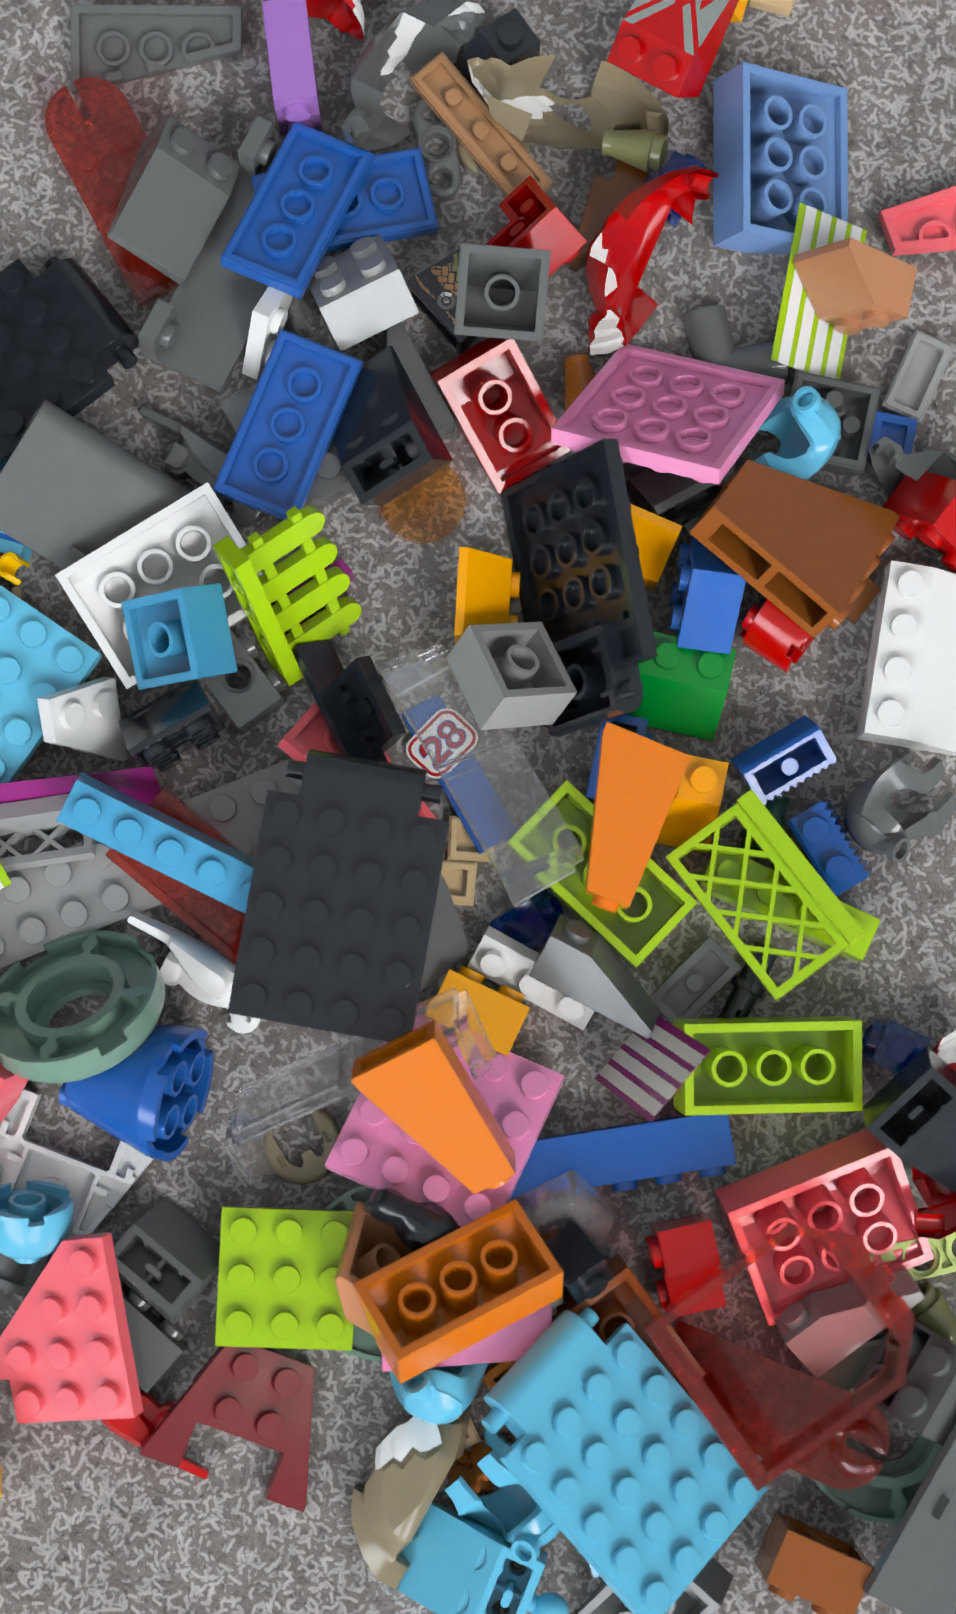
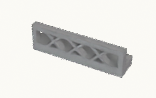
M70 793L0 804V862L5 872L96 858V840L84 834V846L65 849L57 843L68 831L74 830L56 821ZM37 836L44 841L32 854L21 855L15 850L25 837Z

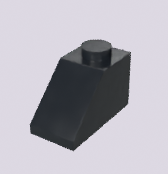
M514 8L481 30L456 60L454 66L480 97L485 100L472 83L467 60L476 57L488 60L492 57L512 66L528 58L539 56L540 40L518 10Z
M572 1220L544 1241L563 1270V1290L578 1305L585 1299H591L601 1294L607 1287L608 1282L614 1278L605 1258L575 1220Z

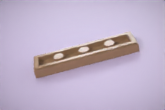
M443 52L410 77L409 84L442 123L452 131L458 142L505 197L515 190L529 175L545 192L552 187L553 182L519 141L495 122L489 113V106Z

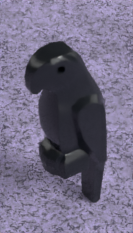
M391 1188L373 1191L364 1206V1211L374 1219L394 1225L396 1233L403 1244L414 1252L461 1228L453 1216L439 1205L430 1202L418 1203Z

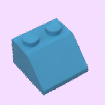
M221 583L179 588L121 602L138 690L238 672Z

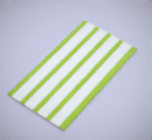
M801 202L799 203L771 360L802 372L840 380L848 335L835 331L834 325L818 319L793 264L794 255L850 237L865 244L867 230Z

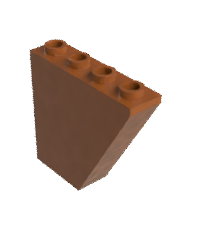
M747 460L724 484L689 533L803 630L815 638L827 626L834 630L847 617L851 609L846 604H851L860 595L866 586L862 580L868 578L880 564L881 560L878 557L894 541L896 536L891 531L900 516L889 509Z

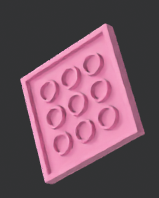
M627 344V346H623L615 352L551 428V444L567 447L572 451L579 452L602 439H618L623 462L648 467L660 473L668 472L692 478L700 483L719 485L783 397L785 380Z
M416 1012L413 1030L432 1020L428 1019L426 1015ZM439 1024L515 1152L516 1174L511 1176L507 1183L497 1189L491 1190L486 1188L474 1194L361 1092L331 1150L325 1167L373 1190L391 1188L418 1203L430 1202L437 1204L450 1213L459 1226L463 1227L509 1203L564 1082V1075L512 1052H509L508 1056Z

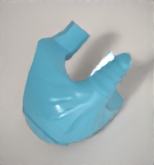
M804 386L797 390L794 396L780 399L759 428V430L768 431L779 438L781 443L779 451L776 454L771 452L765 453L754 460V462L808 480L832 457L839 440H841L839 415L830 402L822 398L811 386Z
M488 1363L435 1367L416 1375L402 1384L398 1382L393 1371H389L394 1391L403 1408L409 1414L424 1422L440 1425L456 1420L468 1408L476 1396Z
M486 1430L484 1434L485 1442L493 1450L484 1456L477 1465L494 1485L502 1488L490 1495L478 1497L460 1476L444 1491L452 1499L460 1517L476 1520L502 1533L505 1542L512 1545L511 1553L514 1559L522 1565L529 1566L539 1557L540 1547L545 1546L560 1532V1529L499 1460L512 1445L511 1442L500 1435L499 1431L496 1434H492Z

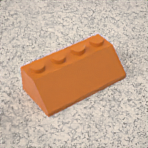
M515 1199L353 1283V1288L380 1351L398 1382L402 1384L562 1298L563 1270Z

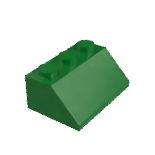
M653 631L658 657L638 664L643 684V699L638 709L625 715L647 719V727L713 742L728 692L736 649H731L730 654L681 648L677 647L676 636Z

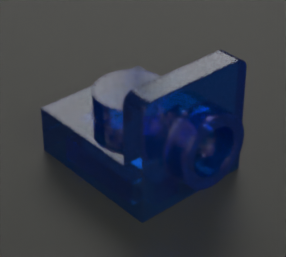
M541 885L527 898L496 916L489 925L532 949L546 941L560 914L564 915V910L558 898L553 894H549L545 886Z

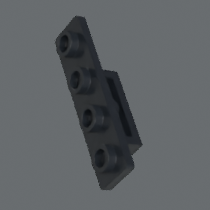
M330 640L297 645L293 650V654L342 755L389 763L384 753L407 732L370 655L355 658L344 669Z

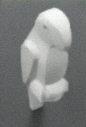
M133 912L127 920L129 924L166 943L171 950L160 969L165 984L171 986L180 984L196 999L209 1005L227 1008L228 1010L236 964L228 956L172 926L141 913ZM230 1014L231 1019L226 1023L235 1032L245 1034L253 1031L262 1019Z

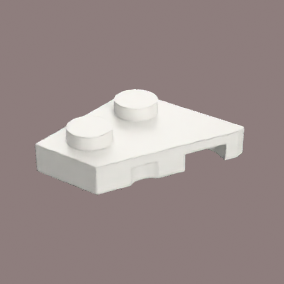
M270 286L264 292L252 311L242 374L256 380L259 379L280 329H283L293 296Z
M101 677L37 698L44 742L103 756L110 760H127L125 740L118 722L121 720L115 678Z

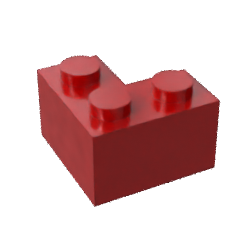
M529 175L499 204V207L510 222L485 245L551 250L550 277L562 265L571 262L587 241L556 203Z
M927 471L918 480L906 475L882 506L900 516L893 531L906 540L911 541L915 537L931 548L938 549L943 555L941 562L949 570L956 573V480Z
M703 1213L650 1224L652 1235L645 1237V1243L650 1263H653L654 1268L660 1267L662 1280L655 1281L660 1307H669L671 1315L675 1318L727 1306L718 1266H721V1261L711 1220Z

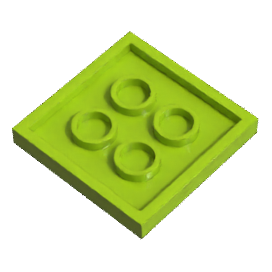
M222 1206L215 1346L352 1351L353 1323L345 1318L335 1277L354 1210Z

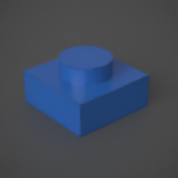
M876 411L869 449L882 437L886 436L901 445L903 453L911 454L918 419ZM868 450L867 457L871 458L870 450Z

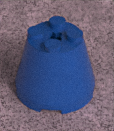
M156 1025L142 1045L120 1063L94 1076L63 1083L59 1092V1103L69 1107L73 1112L143 1155L164 1162L172 1161L181 1154L189 1143L188 1136L184 1134L192 1124L196 1112L203 1114L209 1095L213 1075L214 1051L205 1048V1039L208 1032L189 1025Z

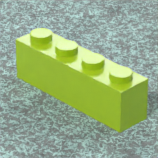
M712 851L701 875L709 876ZM717 852L714 877L741 880L744 856ZM749 859L746 881L773 884L774 870ZM779 873L778 885L789 886ZM697 881V884L706 893L708 883ZM713 883L712 896L737 907L739 887ZM745 888L742 910L751 914L768 916L771 891ZM777 892L774 917L801 920L802 901L796 894ZM840 901L862 928L864 935L861 940L849 949H845L839 955L853 962L862 961L881 920ZM807 909L806 921L817 922ZM773 923V925L797 936L799 935V926ZM804 928V939L827 950L835 945L824 930Z

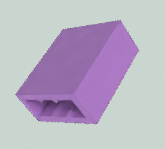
M306 0L262 1L273 102L280 135H287L294 122L323 131Z

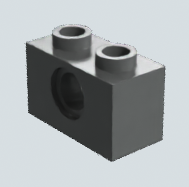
M230 629L237 670L246 669L250 671V683L243 689L231 688L229 686V678L232 673L203 678L202 680L242 734H244L285 704L279 694L285 687L271 668L262 672L253 660L259 655V652L248 637L243 633L237 638Z

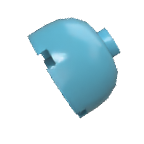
M37 1180L26 1181V1189L11 1191V1183L0 1185V1253L13 1258L18 1263L31 1264L40 1261L42 1257L57 1250L60 1243L68 1237L72 1228L73 1197L70 1199V1191L66 1187L53 1182Z

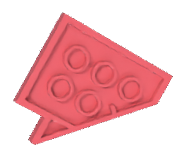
M111 1232L72 1235L64 1239L0 1336V1380L10 1381L17 1424L135 1418L143 1412Z

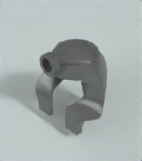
M902 752L873 775L871 779H868L853 791L847 802L844 823L847 832L857 845L868 852L886 855L889 860L900 863L905 860L910 852V840L934 835L945 827L949 818L956 811L955 797L949 791L932 810L923 813L900 810L891 802L892 793L898 790L910 789L921 794L930 791L946 774L942 760L933 757L927 765L917 769L911 764L913 753Z

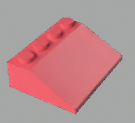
M867 1129L714 1190L732 1239L769 1326L776 1324L774 1320L782 1315L789 1305L799 1302L809 1293L904 1269L908 1270L934 1259L928 1238L915 1236L914 1211L917 1209L901 1159ZM917 1239L916 1242L907 1248L905 1260H902L903 1249L893 1250L897 1260L882 1261L880 1255L889 1252L896 1243ZM867 1251L876 1254L872 1257V1265L866 1267L867 1276L861 1277L859 1274V1264L862 1256Z

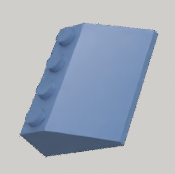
M746 62L740 63L713 80V172L719 174L718 178H713V246L752 254H790L800 202L848 222L847 88Z

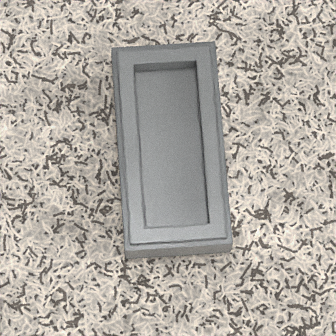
M916 329L880 409L890 414L918 419L917 426H919L955 346Z

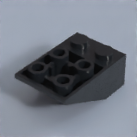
M388 346L363 363L333 438L341 467L361 505L384 506L451 463L453 459L393 346Z
M198 680L185 682L118 721L130 755L144 767L152 766L153 770L157 768L160 773L179 764L183 760L180 754L196 746L197 750H202L217 742L221 738L218 732L226 728Z
M926 1046L863 1106L865 1125L870 1133L900 1159L956 1193V1071Z

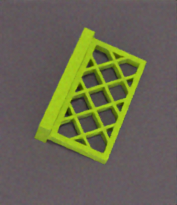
M752 789L737 799V803L666 856L673 869L775 1001L779 1000L845 949H849L863 938L864 931ZM735 818L747 831L745 849L719 846L721 828ZM714 834L713 845L703 843ZM751 838L762 851L750 850ZM693 849L712 851L709 876L690 874L680 862V859ZM717 852L744 856L741 880L714 877ZM749 856L769 859L775 867L773 884L746 881ZM779 873L789 886L778 885ZM696 881L708 883L706 894ZM713 883L739 887L736 911L721 910L714 906L711 902ZM745 888L771 891L768 916L742 912ZM777 892L796 894L803 903L801 920L774 917ZM807 909L817 922L806 921ZM724 917L735 918L734 930ZM741 919L767 922L764 947L745 945L738 937ZM773 923L800 927L796 952L769 948ZM804 928L824 930L835 945L821 955L802 953ZM751 952L763 954L762 966ZM768 954L795 958L793 976L779 987L776 986L766 973ZM800 959L813 960L799 971Z

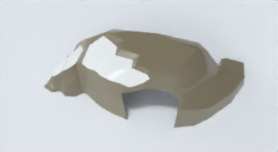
M556 54L531 57L512 66L492 57L488 60L478 57L467 60L472 83L489 106V113L495 122L523 142L560 149L602 150L603 137L607 128L614 130L658 129L659 134L668 136L669 118L656 97L635 77L611 63L601 61L590 97L564 99L539 87ZM555 103L559 105L580 104L590 118V132L553 116V110L549 106Z
M472 1402L462 1412V1415L446 1424H431L411 1414L401 1419L380 1438L375 1451L372 1472L366 1481L363 1493L356 1490L357 1484L354 1488L351 1503L352 1527L361 1554L376 1580L395 1590L399 1588L404 1574L411 1565L400 1553L412 1542L413 1536L453 1462L464 1455Z

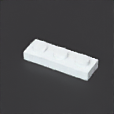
M489 926L467 967L499 985L502 984L525 995L524 998L584 1030L594 1010L530 977V971L539 953Z

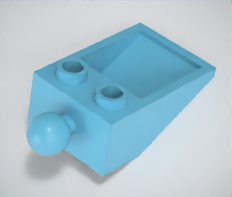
M432 1501L413 1536V1541L400 1554L411 1565L404 1574L397 1590L436 1614H497L493 1609V1604L498 1600H501L500 1605L503 1608L510 1607L509 1612L506 1614H526L527 1611L532 1614H569L568 1604L560 1594L546 1592L539 1596L534 1593L546 1565L548 1552L540 1549V1555L532 1565L527 1566L522 1572H516L510 1565L511 1560L517 1562L511 1553L512 1545L505 1542L502 1533L476 1520L460 1517L458 1512Z

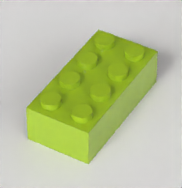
M566 780L505 844V849L592 931L600 934L611 949L626 964L635 969L698 902L649 858L631 905L627 910L618 907L615 914L592 905L593 896L585 893L594 805Z
M847 1015L673 1019V1026L711 1049L674 1093V1109L685 1116L863 1111L861 1020Z

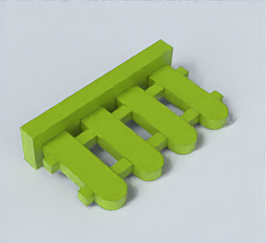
M295 506L286 511L288 518L261 536L254 532L247 537L249 543L241 549L229 536L213 545L268 664L289 687L303 678V674L293 654L296 646L329 640L336 634L343 637L350 632L349 626L358 620L362 612L361 606L351 596H345L337 600V597L343 594L349 587L350 578L339 567H332L325 571L324 568L335 560L338 549L327 537H319L312 540L311 537L319 533L325 524L324 515L314 506H305L300 510ZM300 545V550L274 566L273 563ZM262 571L263 574L258 577L257 573ZM313 576V580H311L310 582H308L307 584H305L289 596L287 595V592H289L290 590H292L293 588H295L296 586H298L299 584ZM275 601L276 604L271 606V603ZM323 606H326L324 610H322L321 612H319L318 614H316L315 616H313L312 618H310L309 620L300 625V622L302 620H304L305 618H307Z

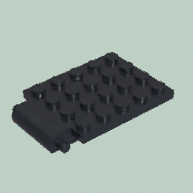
M56 256L51 257L44 265L46 270L36 278L32 276L19 258L0 272V472L21 440L22 434L33 414L44 399L74 417L115 386L112 376L107 371L109 368L119 362L124 369H130L138 361L133 350L139 347V338L76 259L65 258L60 260Z
M602 439L501 492L515 572H520L519 597L524 622L543 623L577 691L576 695L552 725H542L548 729V734L555 737L565 736L638 709L643 699V684L638 664L658 657L618 439Z
M309 749L306 762L289 759L286 777L302 780L300 795L267 790L227 1013L391 1042L414 1029L450 821L421 817L420 811L422 801L440 804L443 786L426 783L427 769Z

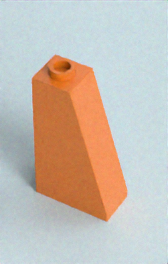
M606 722L600 739L585 893L593 896L592 905L616 914L618 907L627 910L631 905L691 756L609 722Z
M436 1019L354 1060L351 1080L355 1087L471 1192L476 1194L486 1188L491 1190L497 1189L507 1183L511 1176L516 1174L515 1152Z

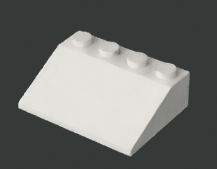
M208 482L55 575L126 689L130 690L135 687L137 681L121 602L179 588L221 583L229 628L246 619L244 611L213 548L214 544L226 536H229L240 549L246 543ZM262 571L257 573L258 577L263 574Z
M891 560L882 570L879 587L881 593L878 595L856 739L956 756V574L934 567Z

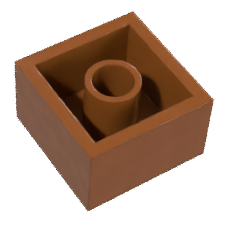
M775 1510L755 1558V1562L763 1575L762 1578L770 1584L768 1587L769 1591L792 1602L796 1596L812 1603L810 1608L817 1614H855L864 1594L862 1588L874 1569L859 1547Z

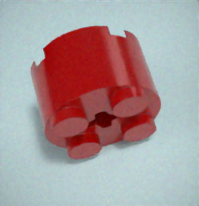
M765 598L762 608L755 604L741 624L743 630L740 634V637L743 638L742 644L783 672L788 673L791 663L796 664L814 638Z

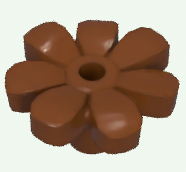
M484 1442L474 1444L470 1452L465 1448L464 1455L456 1459L459 1464L452 1465L448 1472L447 1479L450 1480L448 1486L461 1476L476 1494L480 1490L482 1492H489L494 1487V1484L477 1463L491 1452L493 1448L487 1446Z

